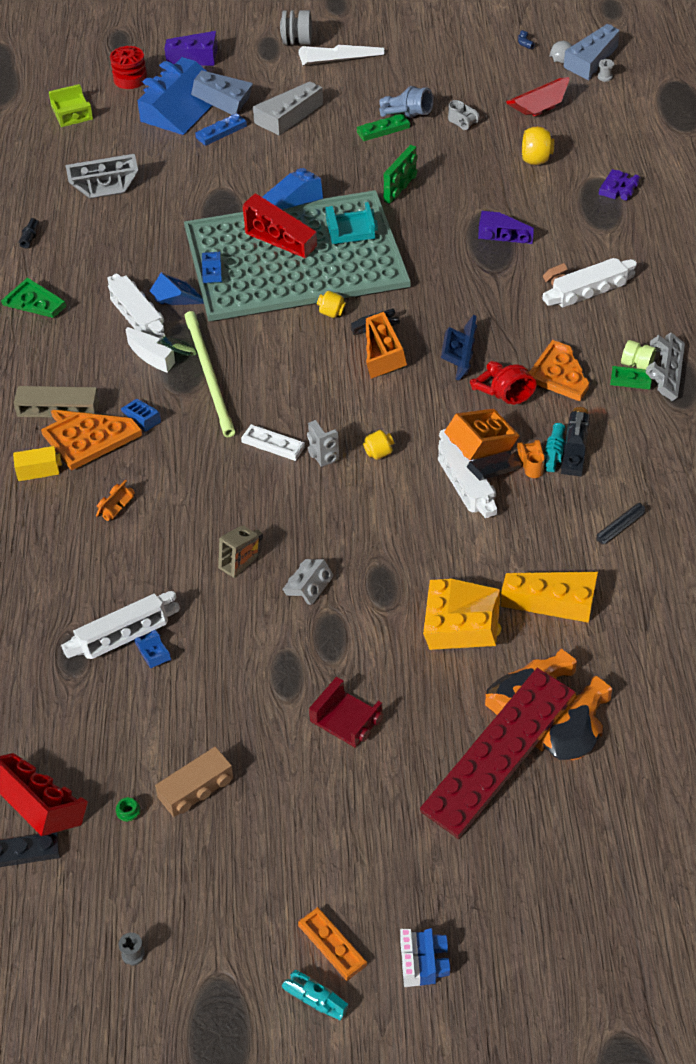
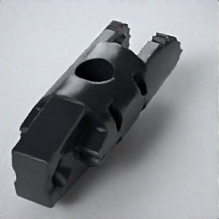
M394 308L382 311L385 313L391 326L400 323L398 317L392 318L396 313ZM381 312L352 322L351 331L353 335L366 334V318Z

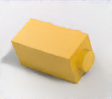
M54 446L13 453L18 481L59 475L58 466H62L60 454H56Z

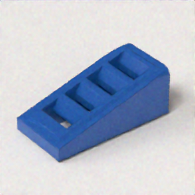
M138 399L121 408V411L129 418H132L145 432L161 423L160 413Z

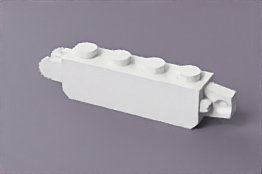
M612 258L556 278L553 283V289L543 293L542 299L548 306L559 304L563 308L626 285L627 280L635 276L633 269L636 267L637 262L631 259L620 262L618 259Z
M118 274L107 277L110 300L133 328L161 338V342L166 339L163 333V315L155 310L152 302H148L145 294L137 289L135 282L131 281L127 276L121 277Z
M446 429L441 430L439 433L441 440H439L438 461L467 509L474 513L479 511L485 518L497 515V507L494 502V497H496L495 488L488 483L487 479L481 481L477 479L467 468L469 461L473 460L466 458L462 451L449 440V437L444 433Z
M168 591L159 596L152 594L73 630L75 636L61 645L67 658L85 655L87 659H93L166 625L168 622L167 617L178 612L180 609L178 603H173L177 598L175 592Z

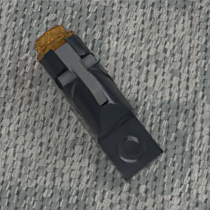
M576 407L570 413L561 474L582 477L590 414L584 407Z

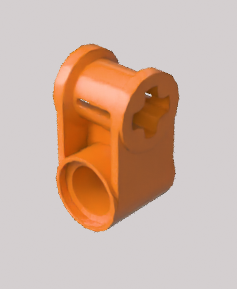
M535 440V442L527 444L519 442L517 444L518 456L522 462L525 474L530 478L541 477L544 473L545 457L540 441Z

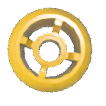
M538 126L526 129L522 141V159L531 165H541L547 162L549 155L554 153V139H551L550 132Z

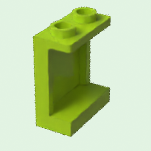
M80 84L49 91L51 107L61 127L93 120L91 105L89 102H86Z

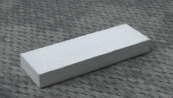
M252 424L241 437L242 443L294 461L297 460L305 448L304 442Z

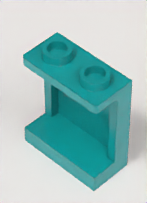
M365 202L364 211L335 214L333 206L325 207L326 223L332 244L375 239V231H378L377 220H373L375 219L374 209H370L369 202Z

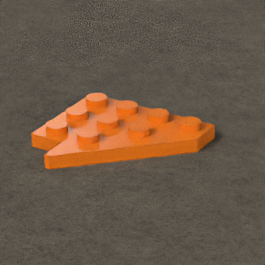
M51 410L52 417L56 422L41 429L42 435L51 446L55 447V451L60 454L62 460L71 471L142 436L141 429L132 418L62 410Z

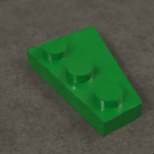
M28 277L1 300L3 306L54 318L67 306L64 300Z

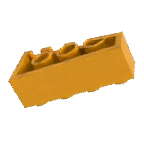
M598 572L506 573L501 592L500 607L589 623Z

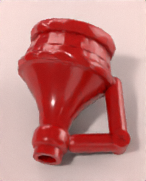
M491 361L487 364V371L476 379H471L470 385L472 390H479L491 396L494 395L507 404L515 405L526 401L532 396L536 389V380L523 365L514 364L504 368L501 363ZM491 376L494 377L491 387L483 384Z

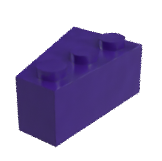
M216 31L166 39L164 48L166 61L174 65L183 57L194 60L201 66H214L218 49Z

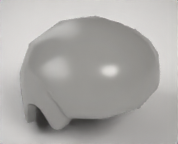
M564 40L556 42L552 46L549 57H553L554 62L564 63L565 50L570 48L572 44Z

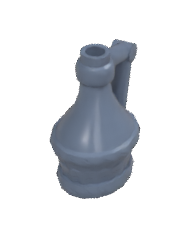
M409 86L397 97L386 96L381 98L380 116L402 112L409 118L420 114L427 115L433 107V93L428 87L417 88Z

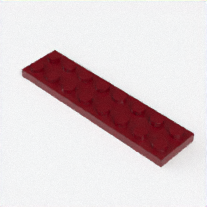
M537 667L419 808L420 812L454 837L460 839L576 697V692Z

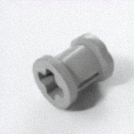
M610 59L601 60L599 62L600 72L598 79L604 82L610 81L613 77L611 71L614 67V62Z

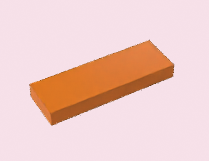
M319 907L298 921V926L346 981L367 966V961Z

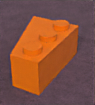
M381 312L366 318V364L370 379L406 366L404 350L385 313Z

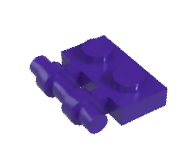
M612 169L601 185L599 195L612 199L621 196L622 200H627L632 196L633 189L637 188L640 176L635 174L629 179L628 173Z

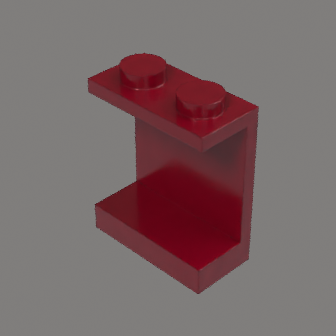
M337 676L309 707L310 722L354 748L361 741L364 742L368 738L370 730L374 725H379L384 715L382 713L381 701L378 700L373 707L345 692L344 680Z

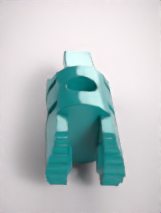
M294 970L290 975L291 979L283 982L282 988L286 992L317 1011L340 1021L346 1015L348 1009L347 1002L336 995L334 991L300 971Z

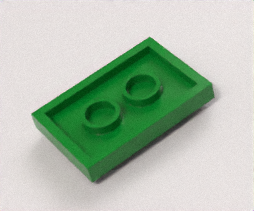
M409 145L384 172V202L391 204L401 191L407 188L412 179L416 178L418 172L416 169L418 159L416 146Z

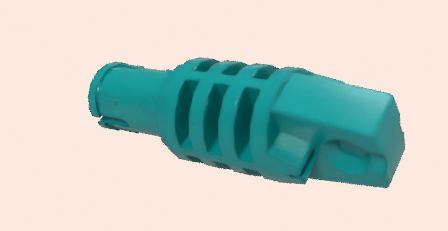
M555 423L553 425L552 434L547 439L544 452L547 472H555L557 463L562 460L565 446L563 436L566 430L565 425L562 423Z

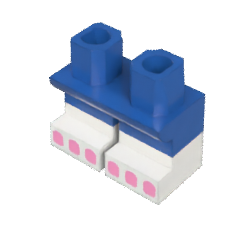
M432 928L426 929L424 932H411V929H400L404 987L436 984V978L450 976L449 958L435 959L434 953L448 951L447 935H432Z

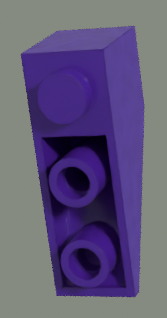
M481 212L478 239L533 244V227L500 212Z

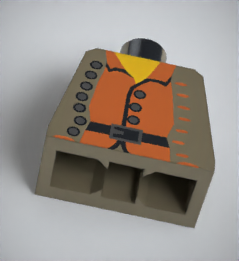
M239 526L219 538L218 568L233 578L237 577L257 558L258 543L263 540L261 531L258 529L252 531L245 526Z

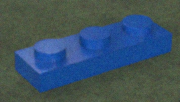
M236 113L195 132L196 139L207 146L247 127L245 119Z

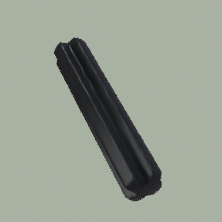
M636 503L597 533L596 540L601 544L607 543L645 513V506L641 503Z

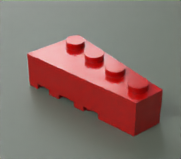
M254 193L242 205L245 234L303 258H306L317 247V232L258 194Z

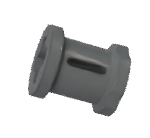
M130 932L123 935L118 944L122 952V959L131 966L138 965L145 956L142 940L136 933Z

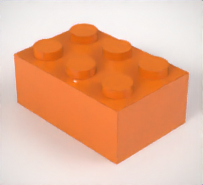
M494 408L456 413L444 431L449 440L469 460L510 451L520 436Z

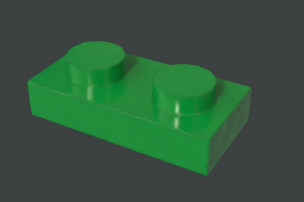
M612 366L610 385L650 390L651 378L646 374L645 369Z

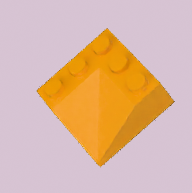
M456 579L430 580L423 632L429 650L496 646L500 589Z

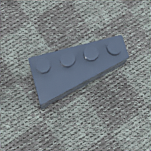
M606 24L565 50L564 68L589 80L592 73L598 70L599 62L609 57L618 47L620 30Z

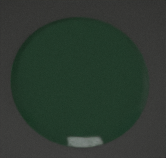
M168 336L160 339L164 346L175 352L189 356L197 354L193 346L180 339Z

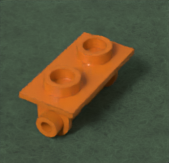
M124 480L121 485L117 483L110 491L111 495L100 500L97 505L99 509L96 517L102 513L106 521L113 520L122 510V507L117 503L125 507L134 498V490L125 487L127 480Z

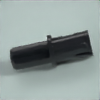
M31 218L27 227L23 228L22 236L18 241L20 247L28 248L32 239L36 237V230L40 224L39 220Z

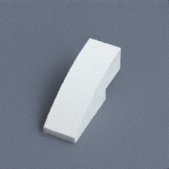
M129 327L126 328L128 344L141 359L164 372H168L175 364L172 348L161 345V338Z

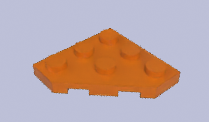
M555 340L550 342L529 371V374L535 378L536 385L577 401H581L589 389V382L587 378H584L582 368L577 359L574 358L571 347Z

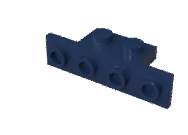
M474 314L464 326L463 333L451 327H448L445 331L441 358L458 366L455 379L458 381L463 375H467L471 368L469 361L473 355L471 348L475 342L473 336L477 329V316Z

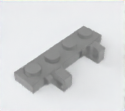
M669 333L665 336V339L657 335V337L650 341V346L655 347L656 352H660V355L663 356L661 367L656 362H653L646 367V374L659 383L658 391L673 401L678 397L685 343L674 334Z

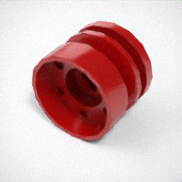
M123 46L111 52L110 61L114 84L122 89H134L144 84L142 81L147 78L143 50L135 46Z

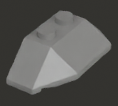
M135 154L65 165L69 183L89 199L125 193L138 173Z

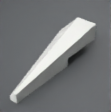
M337 45L335 48L302 46L299 49V56L303 66L384 55V48Z

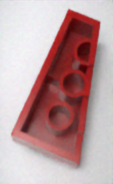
M11 753L0 756V795L41 836L82 825L88 803L87 800L82 797L76 799L71 795L72 791L65 786L62 789L53 784V778L47 774L36 773V767L16 754Z

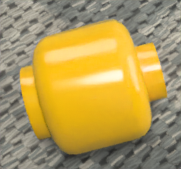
M327 291L324 295L320 294L317 305L320 306L319 312L321 314L336 318L338 315H342L346 302L342 295Z
M378 430L366 436L363 446L369 458L373 457L375 460H379L392 453L391 445L395 443L390 433L385 434L383 430Z

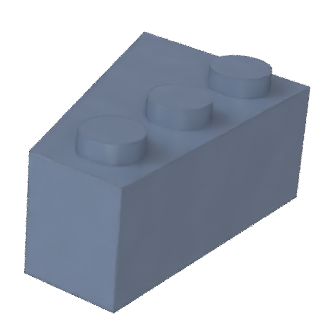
M201 70L194 79L191 95L233 115L238 114L249 99L253 83Z

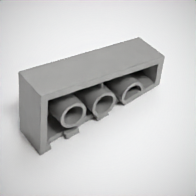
M309 81L253 106L254 123L280 136L323 105L322 87Z

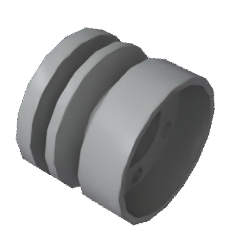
M287 10L282 11L280 34L283 45H288L289 38L291 45L295 44L296 38L299 39L300 45H311L312 19L310 10H300L298 18H295L294 10L290 11V18H288Z

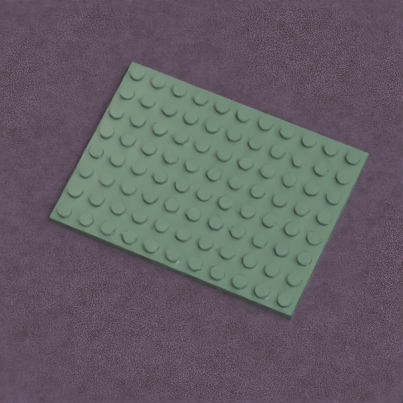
M376 190L320 199L282 209L317 232V247L306 258L245 234L243 212L184 221L208 321L317 303L320 294L324 295L327 291H332L342 295L344 298L410 287L409 276ZM365 202H369L370 209H374L375 219L373 220H377L378 231H375V239L332 244L326 223L325 207L333 206L335 214L364 211ZM220 252L222 282L203 283L202 253Z

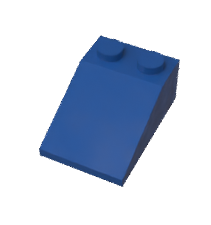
M305 168L297 169L296 172L287 175L268 191L263 198L281 210L323 199L321 178Z

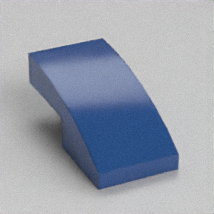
M220 252L202 253L203 283L222 282Z
M156 630L134 639L136 646L150 668L171 660L169 651L162 644Z

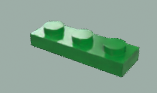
M397 114L358 126L357 133L363 141H368L409 129L410 122L403 114Z

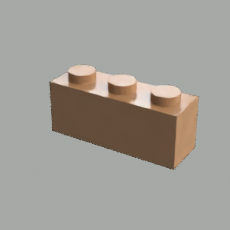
M213 747L156 784L157 797L170 814L176 817L180 813L187 812L198 801L208 798L218 788L228 785L234 779L232 765L216 747Z

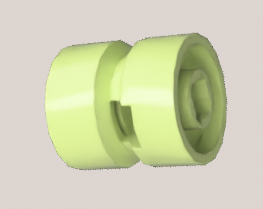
M628 340L622 354L621 364L630 367L636 365L637 369L646 370V367L654 362L656 348L648 345L641 347L640 343Z

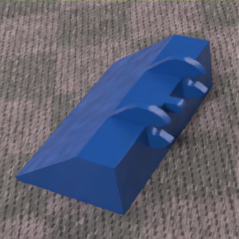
M182 57L174 65L167 61L162 62L159 66L166 69L160 73L162 77L145 78L142 82L149 87L143 89L145 94L137 100L140 122L181 135L185 134L212 106L191 95L194 79L201 70H206L196 61Z

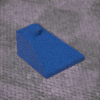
M162 272L150 289V292L155 296L154 299L160 304H204L202 296L186 281Z

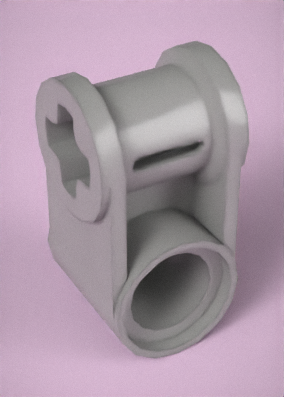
M453 100L449 103L448 120L458 125L463 130H467L471 124L479 122L480 116L475 109L459 100Z

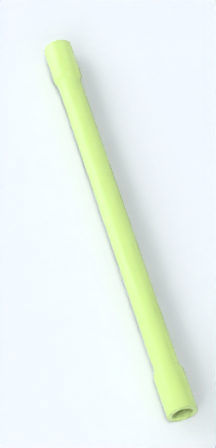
M189 311L185 314V320L191 332L220 419L223 435L225 437H232L235 434V429L228 415L199 329L196 314L193 311Z

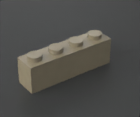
M18 386L14 399L17 417L53 418L51 410L97 414L99 405L96 387Z

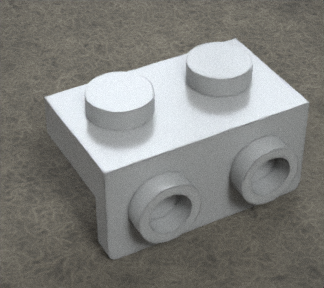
M316 420L309 422L307 437L310 446H308L310 456L315 458L321 467L339 460L337 430L334 429L325 433Z
M305 559L294 575L288 579L283 591L287 596H302L308 605H312L334 575L324 559Z

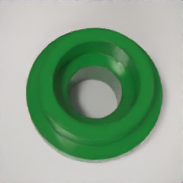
M123 798L116 806V815L122 821H132L140 814V805L133 798Z

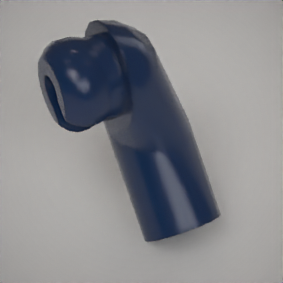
M521 30L520 35H518V43L532 50L535 42L528 40L527 36L529 33L527 31Z

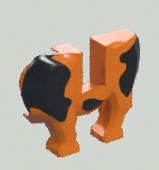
M560 649L554 657L531 661L524 668L506 674L496 680L486 690L485 706L498 715L537 667L555 679L562 675L572 676L576 672V659L563 649ZM595 676L591 684L586 686L580 695H576L536 744V747L541 751L545 747L559 760H577L591 752L598 736L602 737L603 725L595 717L599 704L608 703L611 700V686L598 676Z

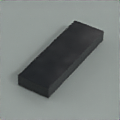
M505 451L469 461L467 468L481 481L518 470L522 463L510 451Z

